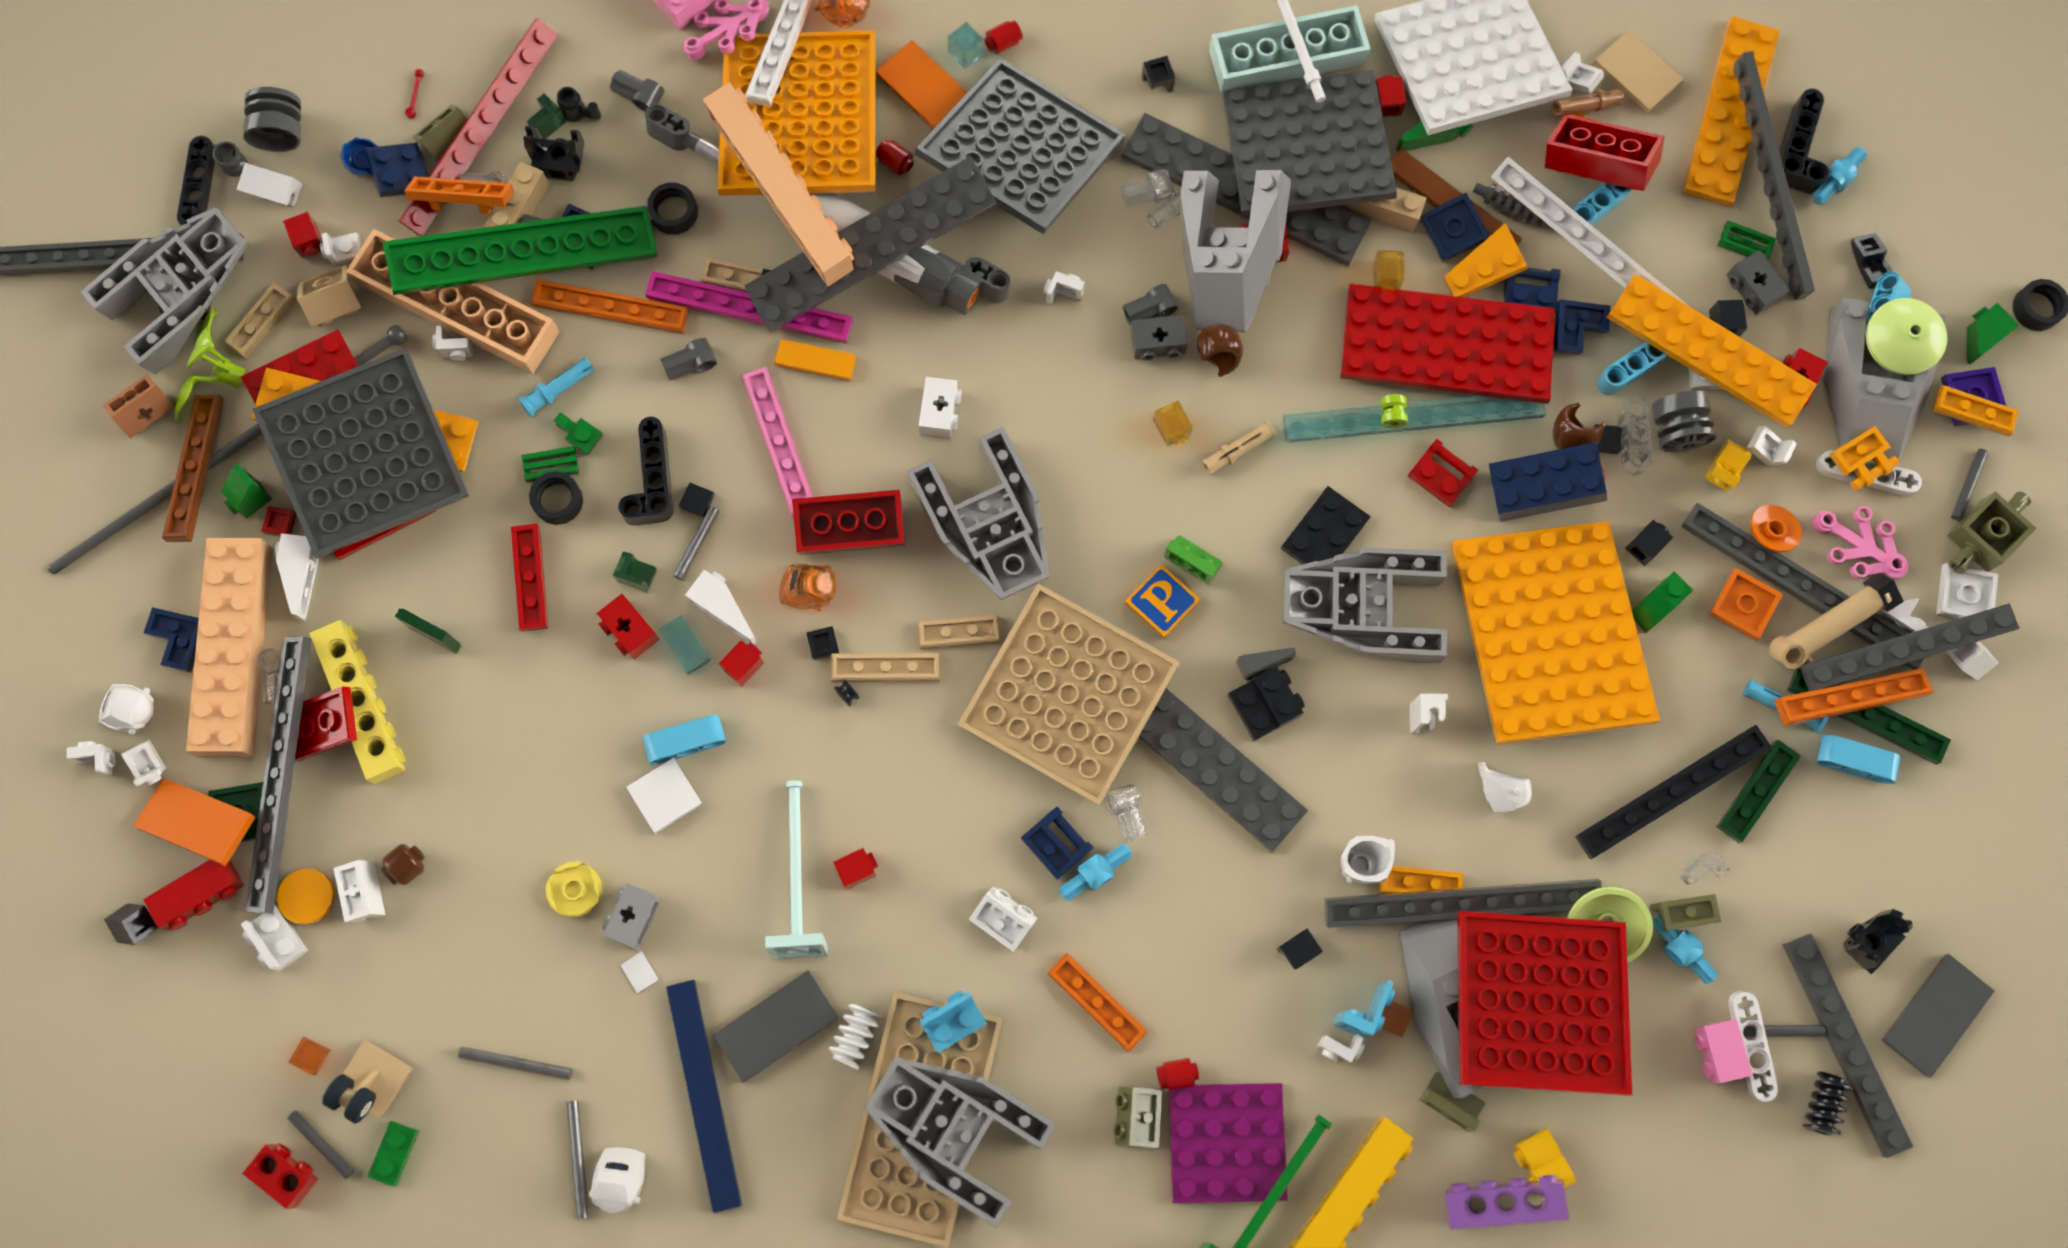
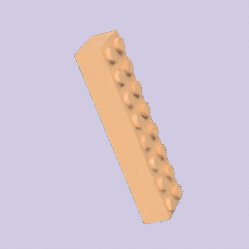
M728 82L705 97L703 102L710 119L827 287L853 271L852 260H854V257L851 253L853 251L844 238L839 239V235L836 232L837 227L829 216L824 218L825 216L821 210L822 206L814 195L810 197L805 181L799 173L795 175L791 167L792 163L784 152L780 154L775 138L769 130L765 132L761 124L763 123L754 109L750 110L746 103L747 99L739 87L734 89L731 83Z
M375 229L372 230L346 270L356 285L435 325H442L446 331L460 338H468L472 344L532 375L535 373L560 332L553 319L482 283L393 295L382 242L395 239Z
M261 538L206 539L186 752L198 757H254L272 546Z

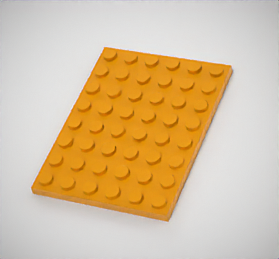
M875 31L802 32L798 36L771 107L747 104L750 110L754 109L763 122L761 124L765 132L769 130L775 138L780 154L784 152L792 163L791 167L795 175L798 173L801 175L807 185L806 189L809 194L876 192ZM770 33L756 34L755 38L750 41L742 40L741 35L737 34L734 42V51L724 54L722 86L730 82L734 89L739 87L743 94H746ZM720 133L718 195H763Z
M1609 521L1452 542L1451 547L1496 745L1657 724L1660 721Z

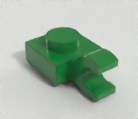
M559 412L554 419V422L557 423L556 426L568 433L565 437L566 442L587 456L603 437V433L582 418L575 424L567 416Z

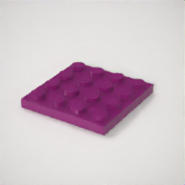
M1282 1083L1195 1085L1193 1087L1168 1091L1172 1203L1264 1201L1286 1168ZM1287 1188L1278 1201H1288Z

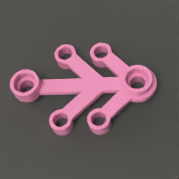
M718 0L714 6L719 16L738 14L735 17H709L706 12L695 14L694 21L699 29L707 27L717 28L699 39L697 37H690L685 41L684 50L688 59L692 61L702 59L706 55L705 46L724 34L726 36L718 41V46L723 54H729L734 51V42L738 31L742 40L750 41L754 39L757 23L768 17L769 6L767 1L750 0L747 4H729L728 0Z
M1860 506L1853 512V518L1858 523L1861 537L1838 523L1836 516L1830 511H1821L1812 519V526L1816 532L1826 534L1831 531L1856 547L1845 550L1835 547L1827 553V560L1831 564L1838 565L1846 560L1871 557L1879 562L1870 565L1864 562L1854 564L1850 568V575L1854 579L1860 580L1868 575L1883 573L1892 579H1898L1907 573L1909 568L1908 561L1902 554L1897 553L1892 534L1895 532V525L1891 521L1886 520L1876 527V533L1882 539L1883 552L1877 548L1869 521L1872 518V510L1869 507ZM1859 511L1864 512L1866 518H1862L1859 514ZM1823 517H1826L1830 521V524H1826L1823 520ZM1882 526H1886L1889 529V533L1884 532ZM1833 552L1839 554L1840 560L1834 558ZM1893 561L1898 564L1899 569L1893 566ZM1856 567L1863 570V575L1857 573Z

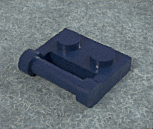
M1527 268V270L1505 279L1503 302L1555 308L1556 313L1560 269L1552 268L1549 271ZM1515 277L1549 281L1548 286L1518 283L1515 282Z
M1058 806L1021 837L1025 845L1056 880L1062 877L1094 848L1089 841L1086 843L1062 816L1063 812ZM1054 822L1078 849L1073 855L1049 829L1048 826Z

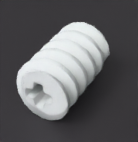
M849 1004L848 1008L854 1014L843 1016L849 1025H839L838 1029L844 1036H834L833 1039L839 1046H830L829 1051L834 1055L831 1058L858 1070L860 1066L854 1059L864 1058L859 1048H869L864 1037H874V1034L868 1028L878 1027L879 1024L873 1018L874 1016H881L858 1005Z

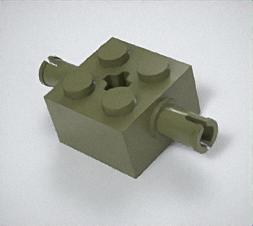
M1995 491L1982 499L1947 535L1962 549L1950 560L1949 567L1952 569L1955 565H1959L1954 569V572L1963 574L1974 561L1986 572L2003 564L2036 529L2034 525L2020 514L2030 505V497L2028 496L2024 501H2021L2027 494L2019 491L2007 502Z

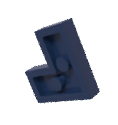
M1559 300L1557 302L1554 352L1575 355L1583 353L1584 331L1607 333L1609 331L1610 320L1606 317L1610 313L1611 306Z
M152 607L143 633L169 640L160 665L191 673L195 662L199 618Z

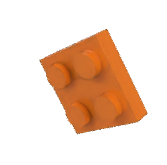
M1734 568L1730 572L1708 614L1757 641L1764 632L1783 594L1743 571Z

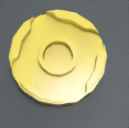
M568 862L557 867L552 872L545 886L546 898L550 907L560 915L569 918L583 917L592 912L599 904L603 893L602 881L598 873L589 865L580 862Z

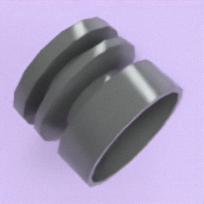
M276 87L250 89L245 93L244 114L246 117L244 118V140L249 145L264 151L286 152L296 149L300 145L301 125L299 124L301 119V100L299 97L288 90Z
M1679 392L1660 398L1651 405L1655 424L1662 426L1657 430L1658 438H1660L1659 446L1662 451L1679 452L1705 446L1716 439L1715 429L1712 428L1714 426L1713 419L1706 417L1711 413L1706 392Z

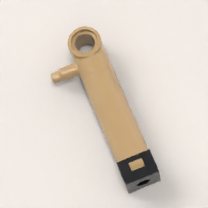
M1881 573L1874 575L1863 582L1865 588L1788 637L1779 636L1775 638L1769 646V655L1773 660L1788 669H1797L1802 665L1814 663L1810 654L1883 609L1889 612L1904 602L1895 581Z

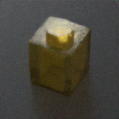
M1378 250L1374 259V286L1381 287V290L1400 289L1404 282V251Z
M1178 400L1156 410L1154 413L1153 421L1167 447L1174 443L1175 445H1180L1189 439L1193 426Z

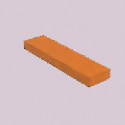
M1066 953L1047 973L1128 1053L1148 1032L1069 954Z

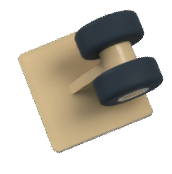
M364 1040L343 1074L337 1076L325 1091L322 1104L331 1110H336L340 1106L346 1107L344 1117L354 1124L359 1123L368 1112L381 1118L411 1073L412 1067L372 1042Z

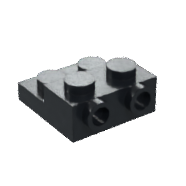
M1277 666L1228 693L1229 699L1254 742L1300 718L1304 713L1302 710L1305 707L1303 699L1298 693H1292L1288 686L1291 684L1289 675L1284 669L1280 671Z

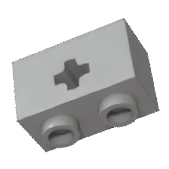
M626 883L624 889L620 888L615 897L614 903L617 905L613 914H608L604 921L602 929L605 932L603 936L639 950L662 898ZM632 912L636 915L635 919L628 920L624 917L625 913Z

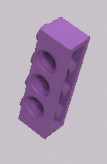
M1544 1175L1539 1177V1181L1527 1182V1178L1520 1177L1509 1179L1510 1183L1498 1184L1497 1180L1482 1181L1480 1186L1469 1187L1468 1183L1451 1184V1189H1446L1445 1193L1450 1229L1569 1220L1563 1179H1557L1556 1175ZM1532 1192H1539L1545 1199L1542 1204L1533 1205L1528 1201L1527 1197ZM1508 1194L1514 1198L1515 1203L1512 1207L1505 1208L1499 1204L1498 1198L1501 1195ZM1473 1197H1480L1484 1200L1486 1206L1482 1210H1474L1470 1207L1469 1200Z

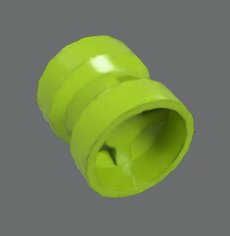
M1392 394L1380 399V407L1383 410V415L1381 416V425L1383 427L1400 428L1408 424V415L1405 413V408L1407 407L1406 396Z

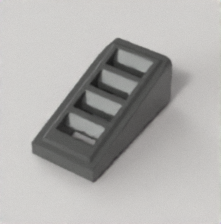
M1295 648L1246 654L1239 656L1236 662L1244 679L1249 680L1275 666L1278 667L1292 661L1297 652Z

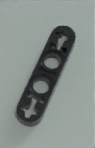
M197 136L189 144L177 212V221L180 225L188 223L186 220L190 219L192 214L196 216L207 211L215 166L213 158L215 145L206 136ZM196 168H205L202 176L193 177V172ZM201 191L199 199L195 201L189 200L191 192Z

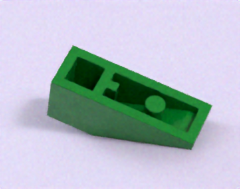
M1421 121L1400 138L1396 150L1399 151L1402 148L1405 151L1450 142L1459 135L1461 137L1466 136L1472 130L1473 125L1471 123L1428 135Z

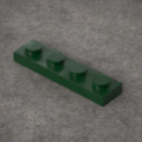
M1780 740L1774 741L1771 746L1772 748L1767 751L1716 826L1737 843L1744 841L1801 757V755Z

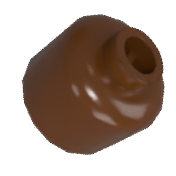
M399 844L384 856L381 870L392 884L407 885L424 871L422 860L425 856L416 845L410 848L406 844Z

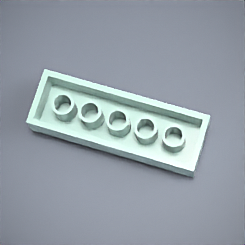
M1358 5L1295 18L1314 69H1317L1319 74L1366 64L1371 49ZM1285 20L1212 34L1209 53L1221 94H1223V91L1234 88L1283 82L1304 77L1305 72Z

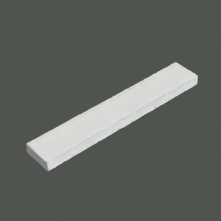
M813 0L783 1L745 94L746 103L771 107Z

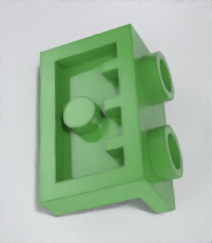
M1180 535L1174 541L1171 540L1164 555V558L1208 585L1222 566V561Z

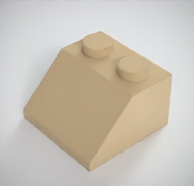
M347 264L298 282L297 300L311 327L318 324L319 326L328 325L334 321V318L341 315L345 317L351 316L361 308V298L357 287L346 272L348 269Z

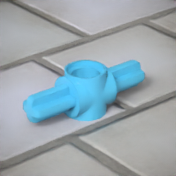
M1855 147L1845 159H1837L1830 166L1828 178L1812 194L1815 204H1825L1834 193L1842 192L1858 175L1857 167L1867 157L1865 148Z
M1121 844L1104 857L1101 854H1096L1081 864L1077 870L1079 874L1059 888L1062 897L1066 901H1070L1087 888L1095 891L1114 877L1113 870L1132 857V852L1128 846Z
M1660 914L1656 915L1652 919L1653 928L1666 941L1664 951L1667 956L1680 967L1689 966L1705 984L1714 981L1718 973L1702 957L1703 945L1700 940L1688 930L1679 931L1678 929L1663 931Z

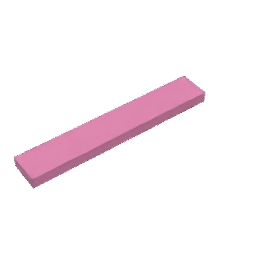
M766 366L742 374L789 511L792 518H794L792 499L813 496Z

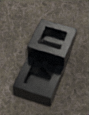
M1876 233L1852 238V250L1861 275L1869 289L1876 288L1879 278L1883 274L1892 271L1885 260L1887 249Z

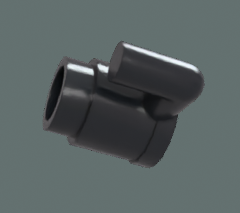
M563 87L558 91L557 104L565 120L577 122L583 117L592 120H599L601 118L598 105L595 102H591L588 104V107H585L580 94L574 88Z

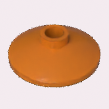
M1764 505L1758 508L1751 517L1750 528L1752 534L1763 547L1774 552L1784 553L1793 550L1800 543L1802 538L1800 523L1787 509L1777 505Z

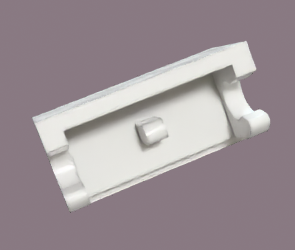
M245 163L236 190L285 206H294L303 184L293 177Z
M1419 694L1409 705L1411 734H1418L1420 728L1428 724L1429 731H1432L1435 727V714L1438 711L1439 721L1442 722L1446 716L1445 702L1448 700V694Z
M356 860L334 868L344 922H363L369 917L375 918L385 915L376 867L373 861Z

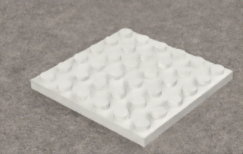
M1424 0L1375 13L1374 21L1400 76H1402V81L1428 135L1571 96L1572 88L1527 0Z

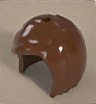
M1214 324L1205 327L1196 340L1202 361L1207 360L1219 368V377L1230 374L1239 366L1243 355V345L1238 333L1232 327L1225 324Z
M1569 404L1560 411L1554 422L1552 432L1554 443L1558 450L1597 442L1598 445L1604 432L1605 422L1594 428H1584L1575 416L1580 404Z

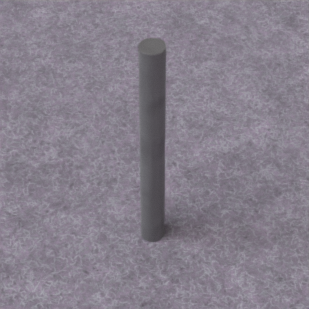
M461 1047L458 1058L567 1080H570L572 1076V1068L472 1048Z
M575 1100L567 1102L576 1213L577 1219L588 1218L589 1214L579 1102Z

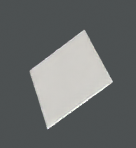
M643 952L638 953L620 965L636 993L659 980Z

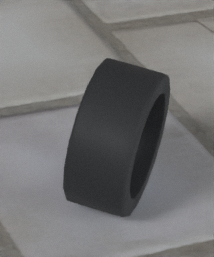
M667 182L659 185L651 192L647 200V210L652 223L663 233L678 235L686 232L694 225L698 217V207L693 193L682 184ZM670 197H680L686 201L688 208L681 218L665 220L658 214L660 203Z
M2034 280L2015 295L2013 313L2016 319L2030 330H2048L2066 317L2068 313V295L2058 283L2052 280ZM2031 293H2040L2051 301L2053 315L2050 318L2042 317L2031 309L2028 302V296Z
M554 471L545 473L535 480L531 485L529 501L539 518L546 523L559 525L568 523L578 515L582 508L583 496L582 491L572 477L566 473ZM563 484L571 491V502L560 512H548L541 504L542 493L552 485Z

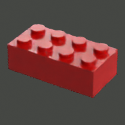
M1564 114L1547 142L1544 168L1602 181L1607 184L1619 185L1632 190L1644 191L1661 161L1665 136Z
M900 490L792 499L796 552L799 555L905 546Z

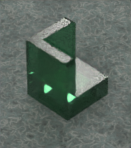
M544 93L537 99L541 110L527 120L528 126H535L541 139L548 138L566 123L561 109Z
M623 551L613 576L621 584L648 593L657 569L655 566L638 561L633 554Z

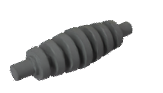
M1476 183L1473 192L1483 196L1484 203L1487 205L1490 200L1495 201L1492 208L1496 210L1500 204L1504 205L1501 211L1502 214L1506 215L1509 208L1513 209L1510 216L1511 219L1515 220L1518 213L1521 212L1523 214L1520 222L1525 223L1527 217L1530 216L1532 217L1531 225H1535L1537 220L1541 221L1539 227L1545 228L1548 225L1523 203L1515 199L1511 193L1509 196L1505 195V188L1501 187L1498 192L1495 190L1497 184L1492 183L1491 186L1486 187Z

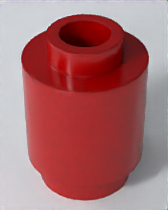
M1005 21L986 31L984 42L990 52L993 51L998 55L1017 45L1019 40L1023 39V34L1016 21Z
M885 139L877 147L876 157L879 159V162L896 174H907L914 165L913 154L895 141Z
M1190 1058L1163 1062V1066L1156 1067L1160 1089L1172 1091L1195 1086V1080H1199L1196 1062L1191 1063Z

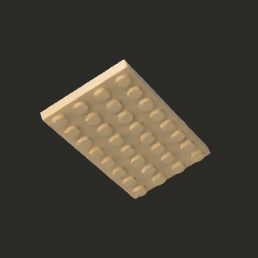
M893 992L866 1104L895 1057L982 1077L989 1081L1003 1018L981 1013L987 1025L938 1054L919 1021L924 1018L922 1013L929 1008L937 1005L940 1009L947 1004ZM864 1108L836 1220L949 1248L959 1204L921 1180ZM968 1161L967 1165L965 1166V1168H964V1170H963V1171H965L966 1173H967L969 1161Z

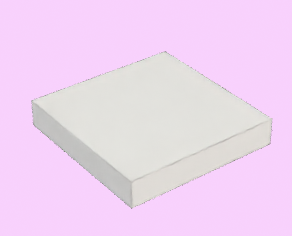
M1949 563L1942 565L1936 615L1959 619L1995 608L1999 574L1973 568H1967L1963 574H1958L1954 572V569L1959 565H1955L1952 569L1949 567Z
M674 758L626 787L655 834L703 805Z

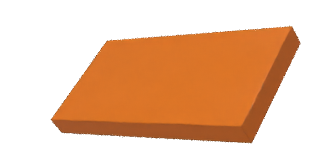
M913 40L876 70V76L932 129L968 93Z
M163 778L133 826L140 831L226 866L256 817L244 810Z

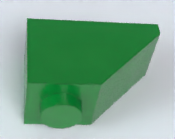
M1998 303L1990 309L1986 306L1972 316L1975 321L1967 327V362L1970 365L2019 326Z
M238 463L233 466L221 491L228 499L224 503L233 514L239 512L246 519L272 500V497L260 482Z
M1675 571L1672 572L1632 609L1634 621L1647 633L1694 590Z

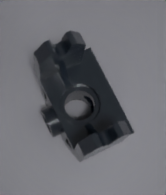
M525 126L527 136L523 137L524 147L531 159V166L542 170L547 179L573 181L576 173L580 171L585 144L580 131L570 130L572 140L564 138L551 140L540 139L535 126ZM559 156H564L563 159L556 160Z
M1898 910L1882 911L1862 924H1855L1848 931L1849 938L1843 943L1845 951L1865 970L1873 974L1906 938L1903 933H1907L1913 928V922L1903 919L1902 916L1904 914ZM1866 936L1869 937L1872 942L1871 948L1865 945Z

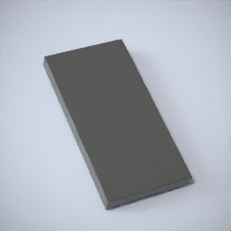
M1946 954L1882 1038V1041L1927 1078L1932 1077L1995 991L1950 954Z
M806 971L723 1027L713 1036L742 1082L745 1083L836 1021L839 1017L811 973Z

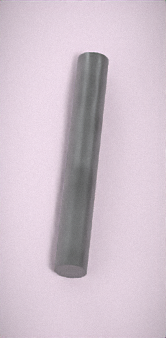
M710 506L673 574L675 578L683 580L719 513V510L715 507Z

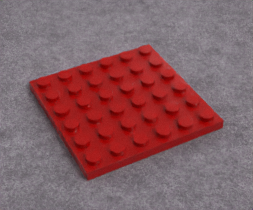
M1459 911L1457 913L1459 1085L1619 1096L1633 1095L1626 922Z

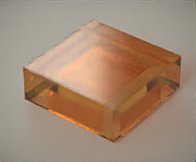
M1393 1001L1389 1007L1385 1005L1381 1015L1385 1017L1382 1029L1403 1037L1413 1011Z
M302 1037L288 1063L316 1076L331 1049L308 1037Z

